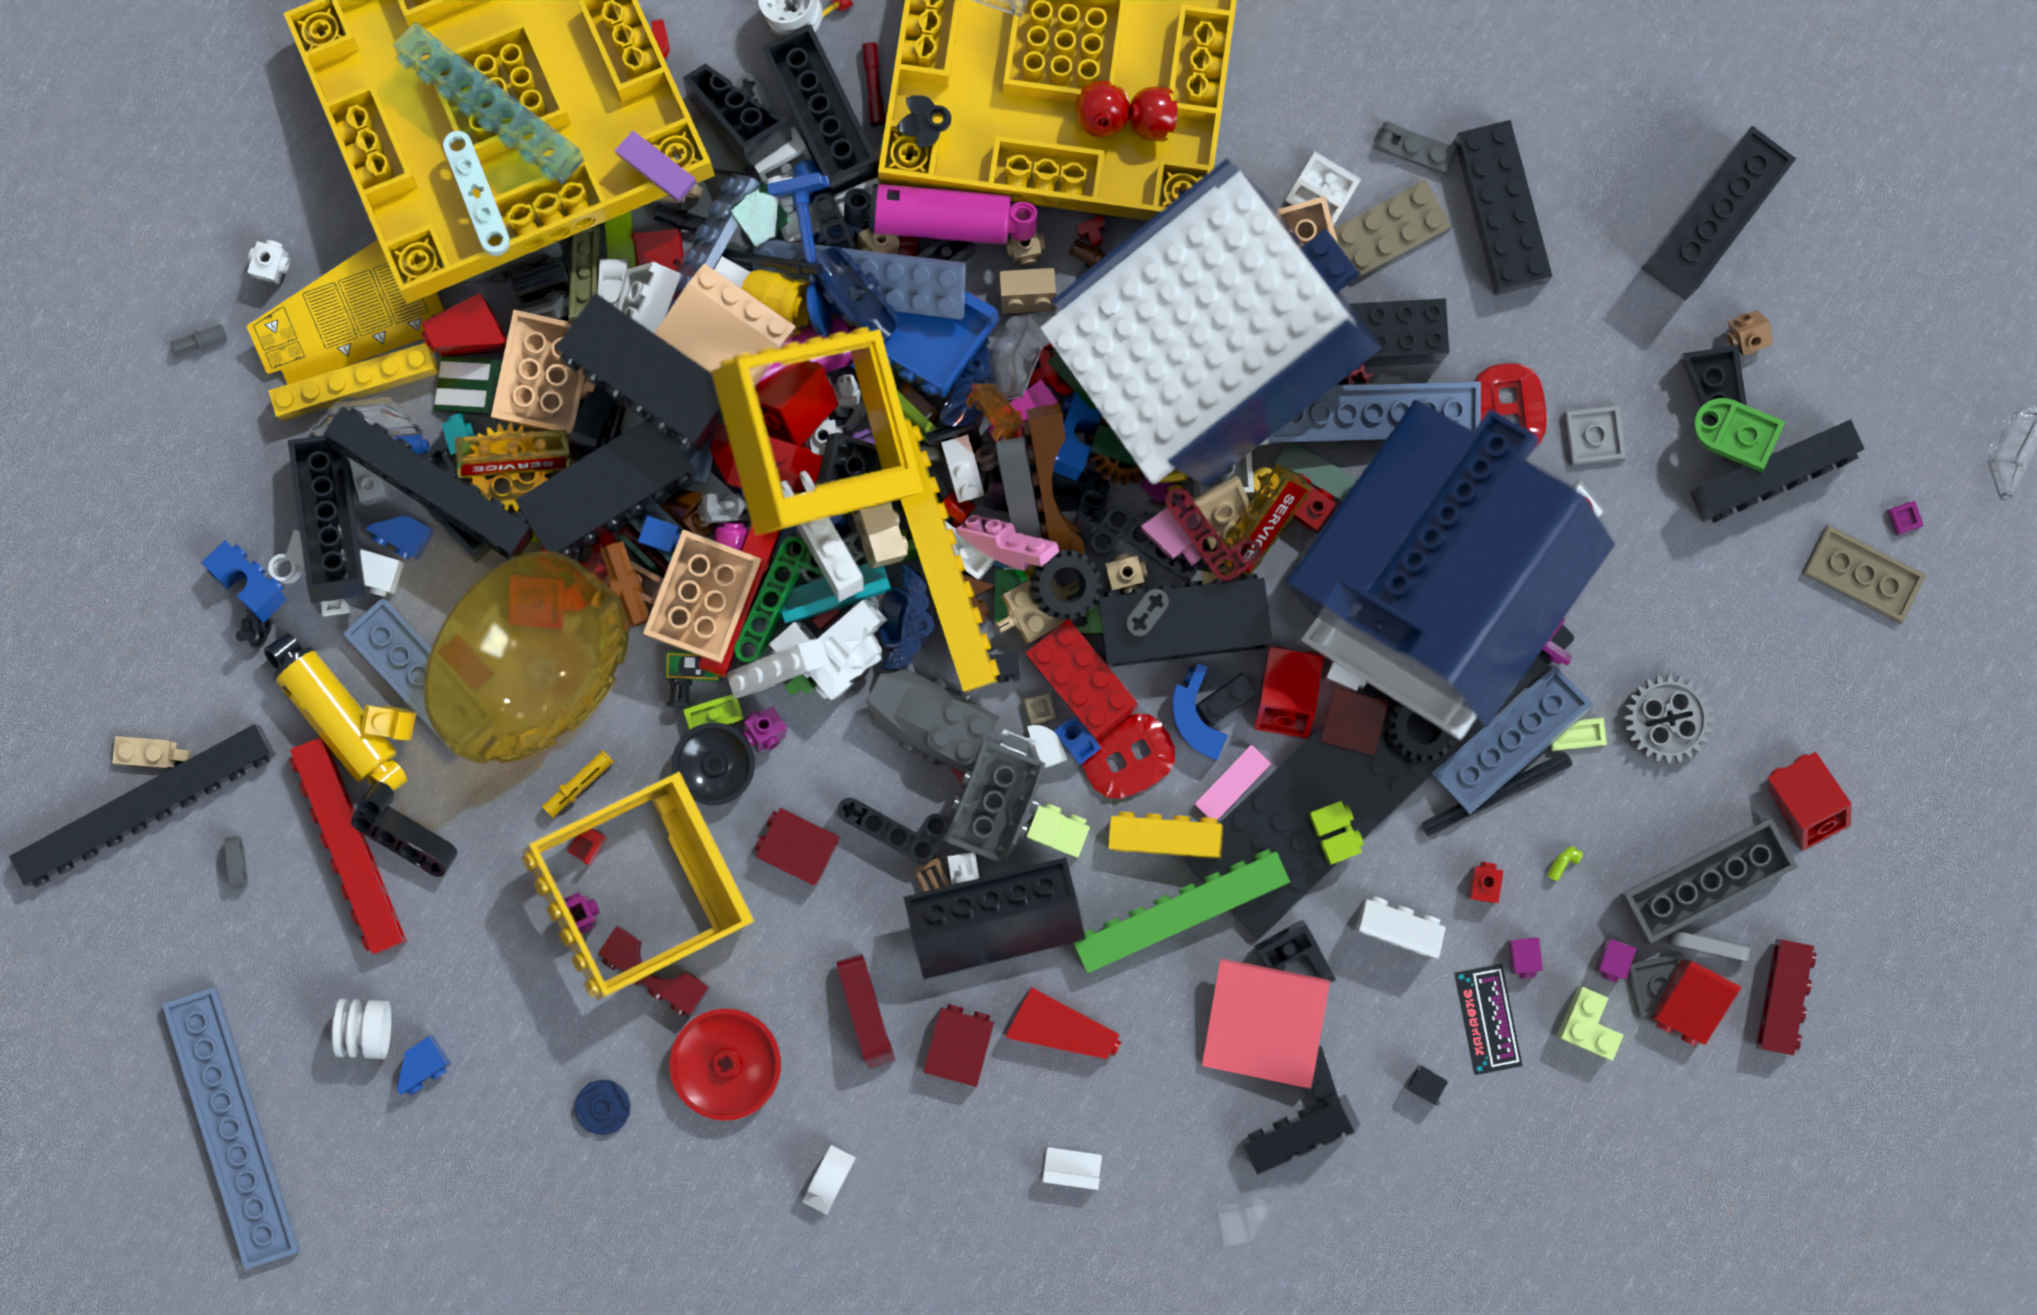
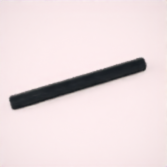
M1563 752L1512 777L1470 815L1458 804L1421 823L1422 829L1430 837L1570 768L1573 765L1572 760L1566 752Z

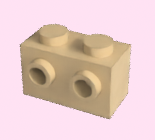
M1054 268L1000 271L1002 314L1057 311L1056 306L1051 301L1056 297Z
M891 503L863 509L855 515L853 519L870 569L901 562L905 558L908 551V543L906 538L901 536L899 516L897 511L893 510Z

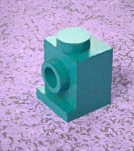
M463 414L452 415L447 418L448 422L441 423L451 456L458 458L465 456V452L474 451L469 444L473 442L472 439L476 438L472 423H467Z

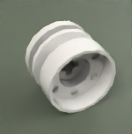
M758 0L759 7L771 30L779 38L809 24L812 25L814 31L820 27L823 10L819 0Z
M339 999L332 1022L333 1050L336 1057H345L348 1051L349 1057L356 1058L360 1046H362L365 1058H386L390 1045L392 1025L389 1001L369 1000L363 1012L360 1000L354 999L350 1004L348 999Z

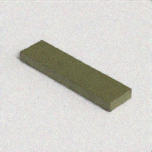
M596 226L572 235L569 324H573L593 294H597L599 227Z

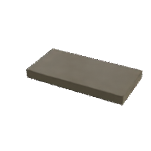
M1830 525L1825 527L1803 572V575L1900 624L1904 622L1927 575Z

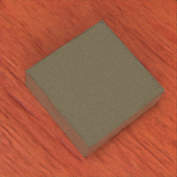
M1049 692L1023 700L1030 726L1057 719Z

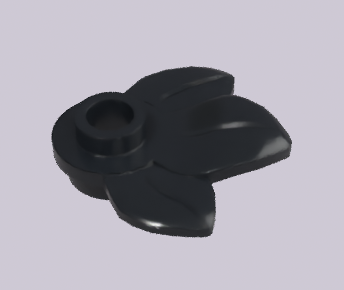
M920 95L909 96L906 98V104L911 113L898 123L897 129L906 136L916 137L918 148L929 147L937 142L941 132L946 131L950 127L952 121L951 113L946 107L935 105L929 97ZM939 116L943 121L937 124L933 122V118Z

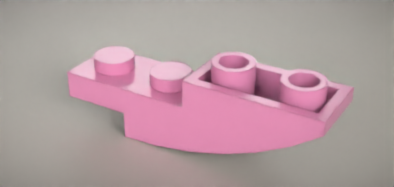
M979 515L969 516L965 522L956 528L959 536L982 553L1005 565L1023 571L1032 564L1042 567L1059 552L1057 542L1016 533L1012 523Z

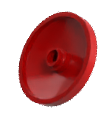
M715 1009L695 1017L680 1031L671 1050L670 1075L677 1094L690 1109L714 1120H736L757 1111L770 1099L781 1075V1053L773 1033L760 1019L738 1009Z

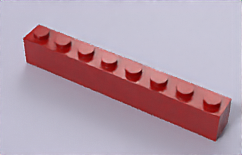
M319 737L290 749L292 757H289L291 767L295 773L299 772L302 779V782L299 783L301 792L305 798L309 797L312 804V808L309 809L311 817L315 824H320L323 832L320 834L321 842L325 849H330L333 857L330 859L331 867L336 875L340 874L343 882L340 885L341 892L346 900L350 899L353 907L350 913L355 925H360L364 935L361 936V941L365 950L370 951L374 955L408 942L367 839L351 823L355 809L330 748Z

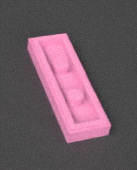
M1250 745L1194 805L1208 818H1216L1218 820L1271 763L1255 747Z

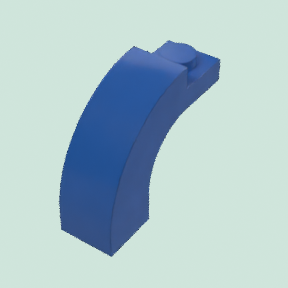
M1197 663L1195 669L1189 667L1184 679V683L1188 684L1187 688L1178 684L1175 687L1172 698V716L1175 727L1183 741L1199 755L1216 762L1228 735L1207 726L1197 714L1195 705L1196 695L1208 668Z

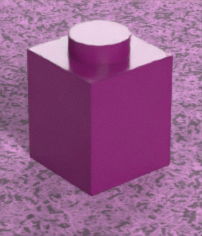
M1539 937L1508 940L1512 974L1519 973V978L1521 979L1536 977V971H1543Z
M1605 939L1595 970L1602 972L1601 978L1617 983L1618 978L1626 980L1637 948L1612 939Z

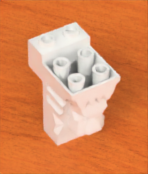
M870 599L862 600L818 638L822 639L830 665L803 675L807 678L811 676L817 683L815 689L824 699L827 697L830 700L840 698L855 684L853 679L864 674L867 668L882 660V649L874 633L880 629L879 627L887 619ZM803 621L794 622L769 644L773 648L771 654L798 644L816 640L817 637Z

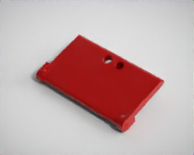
M680 228L631 234L634 241L637 266L655 262L676 272L679 271L684 255Z

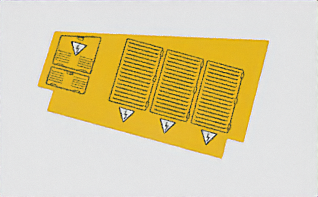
M377 239L246 327L266 373L270 374L281 370L287 384H291L343 368L423 339L421 332L425 331L421 322L431 318L432 315L443 312L444 309L437 292L411 303H406ZM423 262L417 264L418 268L424 265Z

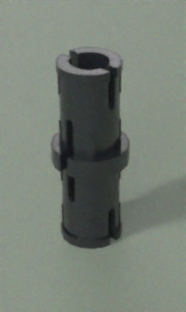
M658 203L653 218L655 221L680 228V231L684 229L694 233L706 221L705 218L687 213V210L682 209L680 211Z

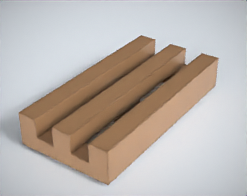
M939 858L913 869L923 892L929 891L921 874V871L925 869L934 889L940 888L931 869L934 865H936L944 885H951Z

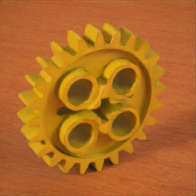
M509 423L504 431L501 424H497L495 433L488 427L486 428L487 437L480 433L476 435L480 442L479 444L470 442L469 445L474 451L464 453L471 460L463 464L482 463V457L487 454L494 456L496 462L515 461L525 456H529L530 459H542L548 447L540 449L538 445L542 439L539 438L533 441L531 438L534 431L531 430L525 435L523 434L522 425L517 431H513L512 423ZM513 442L520 446L521 453L518 457H512L507 453L506 448L509 443ZM532 470L533 479L529 482L521 480L519 471L511 472L512 475L504 472L490 480L485 479V476L488 474L465 475L463 478H471V483L482 490L481 494L485 498L490 500L491 497H494L506 506L504 509L508 510V506L511 505L514 512H517L519 506L515 499L548 480L544 476L545 474L552 473L553 470ZM503 479L508 483L507 493L500 494L495 490L494 483L496 480Z

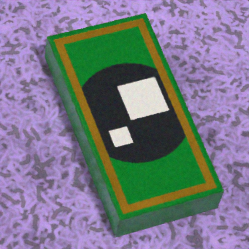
M666 652L665 680L688 679L693 681L720 682L721 676L699 669L702 656L688 652Z

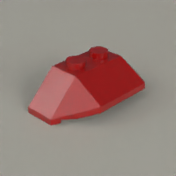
M719 424L709 450L727 484L742 488L726 425ZM767 436L779 482L785 480L793 494H796L805 489L799 473L806 471L815 485L823 457L797 445Z

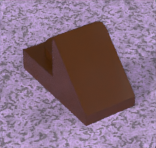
M678 489L667 501L660 505L683 530L707 538L719 526V523H707V521L700 520L698 505L703 501L702 496L704 494Z
M963 575L965 582L970 581L974 596L970 597L973 608L978 607L983 620L982 623H979V626L987 623L986 616L990 613L984 600L978 601L976 597L993 590L995 585Z

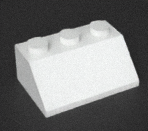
M1372 896L1371 900L1364 899L1354 931L1429 958H1439L1446 928L1439 925L1440 919L1426 914L1424 919L1413 916L1414 910L1400 905L1396 910L1387 906V900Z

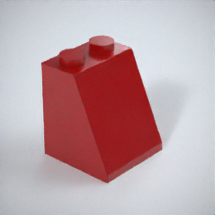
M481 293L421 322L425 330L421 332V335L426 345L433 352L437 350L442 356L502 354L505 352L507 338L489 303Z
M806 360L792 363L759 382L754 387L767 436L799 447L839 405L834 394V388L830 385L826 376L825 368L816 361Z
M1269 647L1263 671L1254 730L1308 739L1316 714L1324 656L1316 655L1313 652L1292 651L1285 647Z
M1817 752L1810 755H1801L1793 764L1786 768L1779 767L1767 777L1768 790L1802 851L1851 826L1852 803Z
M1681 960L1651 1019L1658 1022L1656 1027L1669 1034L1674 1030L1681 1034L1680 1040L1691 1046L1696 1047L1697 1043L1706 1045L1739 993L1741 986L1693 961Z

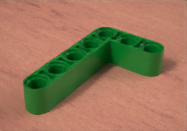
M795 536L788 537L782 542L735 645L736 656L745 664H750L762 658L802 569L825 578L821 569L813 566L814 557L804 539ZM793 544H800L801 553L796 557L789 556V547ZM781 569H788L790 571V577L785 582L777 581L776 576ZM770 594H777L779 598L777 605L774 607H767L765 605V600ZM759 619H765L767 621V628L763 632H755V622ZM748 644H753L756 649L755 654L750 658H745L742 654L743 648Z

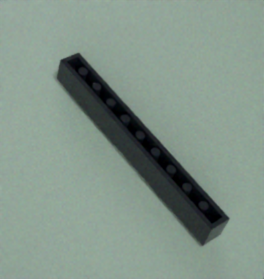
M253 724L10 855L9 858L23 885H34L35 888H38L50 881L49 876L57 872L61 875L75 868L73 863L81 859L85 862L98 856L99 849L105 846L112 848L124 841L122 837L131 832L133 835L143 832L148 828L147 824L157 819L160 822L173 815L172 810L181 806L184 809L197 802L196 797L206 793V795L217 792L222 788L220 784L230 779L231 782L243 778L246 776L245 771L254 766L255 769L267 765L271 762L269 758L276 754L262 727Z

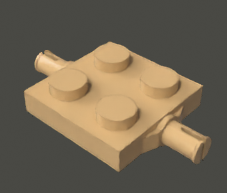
M1054 576L1050 583L1052 594L1060 601H1068L1067 597L1078 592L1080 587L1077 586L1069 590L1078 584L1075 580L1061 587L1056 582ZM1027 581L1001 595L1007 606L1008 617L995 623L996 628L1006 623L1005 626L998 629L1000 633L1014 626L1020 631L1026 644L1056 629L1067 620L1053 618L1038 609V605L1034 604L1031 599L1033 598L1032 593H1029L1031 581Z

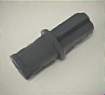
M218 324L215 327L200 332L194 330V334L172 341L171 348L175 356H181L198 349L204 351L207 346L227 340V336L222 324Z

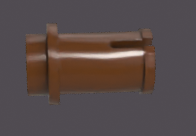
M1075 239V245L1072 244L1069 249V255L1088 263L1090 268L1105 257L1101 248L1095 249L1079 239Z

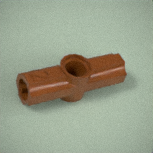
M624 542L614 543L600 549L610 576L608 580L616 601H619L627 627L631 628L648 622L650 614L641 593L643 592L642 585L636 570L632 568Z

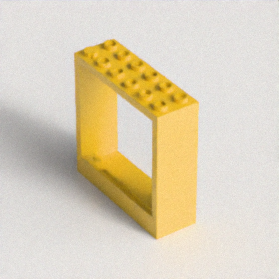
M864 327L854 330L849 334H845V332L833 334L826 339L817 337L807 340L802 344H798V342L789 343L781 346L782 348L779 349L770 347L757 351L758 353L751 355L749 352L733 356L732 359L721 361V367L711 371L755 536L897 501L924 492L880 329L869 332V328ZM850 351L882 471L816 486L812 492L784 498L749 369L777 362L787 365Z
M680 772L536 840L522 851L524 854L521 857L523 865L528 872H533L537 880L534 882L535 889L540 897L545 896L549 904L546 907L547 913L553 922L557 921L561 929L559 932L560 939L565 947H570L574 955L571 957L572 963L577 972L582 971L586 979L584 987L590 997L594 996L596 1001L754 922ZM652 800L669 834L668 840L712 928L604 982L540 853Z

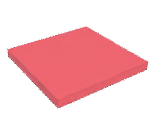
M1221 958L1202 1066L1311 1089L1330 980Z

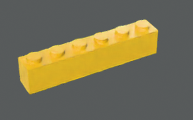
M426 343L268 391L276 417L281 421H286L439 374L433 351Z

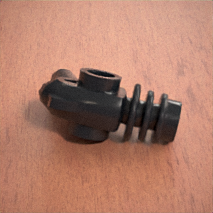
M246 609L245 611L250 614H246V618L242 620L241 631L236 633V639L241 642L247 640L251 647L256 648L263 645L265 635L270 633L271 621L268 618L263 623L251 611Z

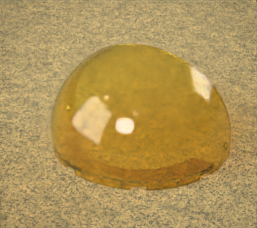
M538 551L526 553L505 561L490 570L469 588L451 610L437 634L429 655L424 680V701L428 719L438 736L452 752L467 760L486 764L487 761L498 760L502 764L519 761L542 752L556 744L555 739L567 730L571 732L576 730L607 696L616 681L614 674L619 664H623L629 643V623L627 614L623 610L618 596L585 566L557 552Z

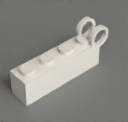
M806 471L799 473L806 490L803 493L814 491L815 486ZM785 480L780 482L784 497L794 496L789 484ZM829 517L796 525L839 602L864 590L863 576Z
M293 531L287 553L278 554L269 562L268 570L270 575L281 583H294L299 579L301 573L305 574L300 531ZM361 549L365 585L370 587L369 593L382 597L386 596V592L394 595L404 563ZM290 561L292 566L291 572L285 577H280L278 573L280 564Z

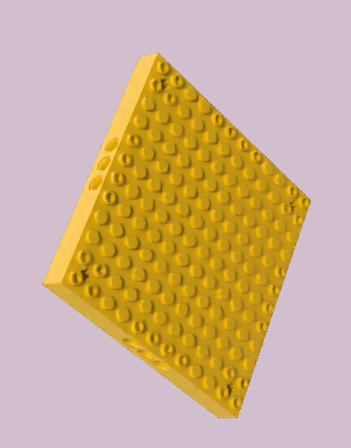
M314 0L283 13L398 288L407 304L668 196L667 193L616 155L615 149L632 131L636 132L692 175L697 183L715 176L709 156L638 0ZM451 132H464L471 139L510 239L509 248L502 255L491 256L485 252L481 245L443 147L445 137ZM456 140V142L451 144L450 149L461 151L466 143ZM679 156L680 160H676L674 157ZM478 188L472 190V195L476 199L481 197V192L478 191ZM493 235V237L491 236L488 239L487 243L490 246L496 247L502 243L503 238L502 236ZM423 262L424 265L418 268L417 264Z
M905 0L878 169L879 183L1009 195L1011 202H1028L1032 205L1150 221L1178 198L1179 191L1186 192L1214 169L1237 0ZM1106 80L1118 88L1120 86L1129 97V104L1135 94L1144 88L1153 86L1168 87L1174 93L1170 94L1171 100L1177 101L1176 127L1173 133L1168 132L1166 138L1169 139L1164 142L1144 140L1134 133L1129 120L1119 133L1111 137H1095L1085 132L1078 123L1075 111L1076 99L1081 94V90L1094 81ZM920 95L929 97L935 105L944 106L951 113L952 121L950 127L940 133L937 142L932 146L918 148L916 137L906 136L897 129L898 123L911 113L906 104V98L909 96ZM939 116L933 118V122L937 124L943 121ZM908 153L914 154L911 160H906Z

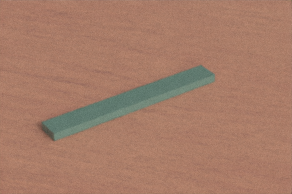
M1287 442L1275 462V465L1289 473L1292 472L1295 475L1298 473L1303 474L1311 480L1310 485L1319 490L1320 488L1326 490L1340 502L1343 501L1357 481L1356 477L1294 442Z

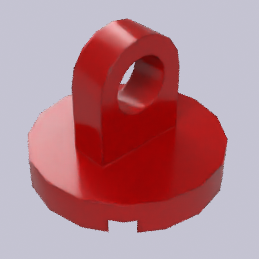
M1050 342L1040 349L1039 359L1041 367L1026 376L1028 387L1030 388L1042 380L1046 386L1051 384L1057 392L1069 395L1074 390L1048 363L1054 356L1051 352L1054 346Z

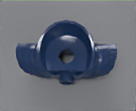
M833 246L823 250L817 256L814 263L823 266V272L819 277L826 290L822 293L827 299L832 313L839 319L844 320L850 327L853 325L859 329L868 327L869 332L880 329L883 339L890 336L899 324V320L892 306L878 290L877 287L880 283L871 272L865 274L861 267L842 248ZM853 285H860L864 288L865 296L862 300L854 301L850 298L849 289Z
M986 338L974 357L968 362L967 367L954 385L939 417L944 425L965 427L977 421L979 415L990 412L997 405L1006 383V375L999 368L1001 363L999 357L987 347L990 343L988 338Z
M901 565V581L904 589L898 587L891 588L892 591L886 594L881 610L887 621L879 627L880 640L884 646L892 648L884 660L882 666L884 670H897L912 663L913 654L917 653L920 647L929 641L935 626L933 620L935 603L930 595L926 593L927 583L918 572L906 565Z

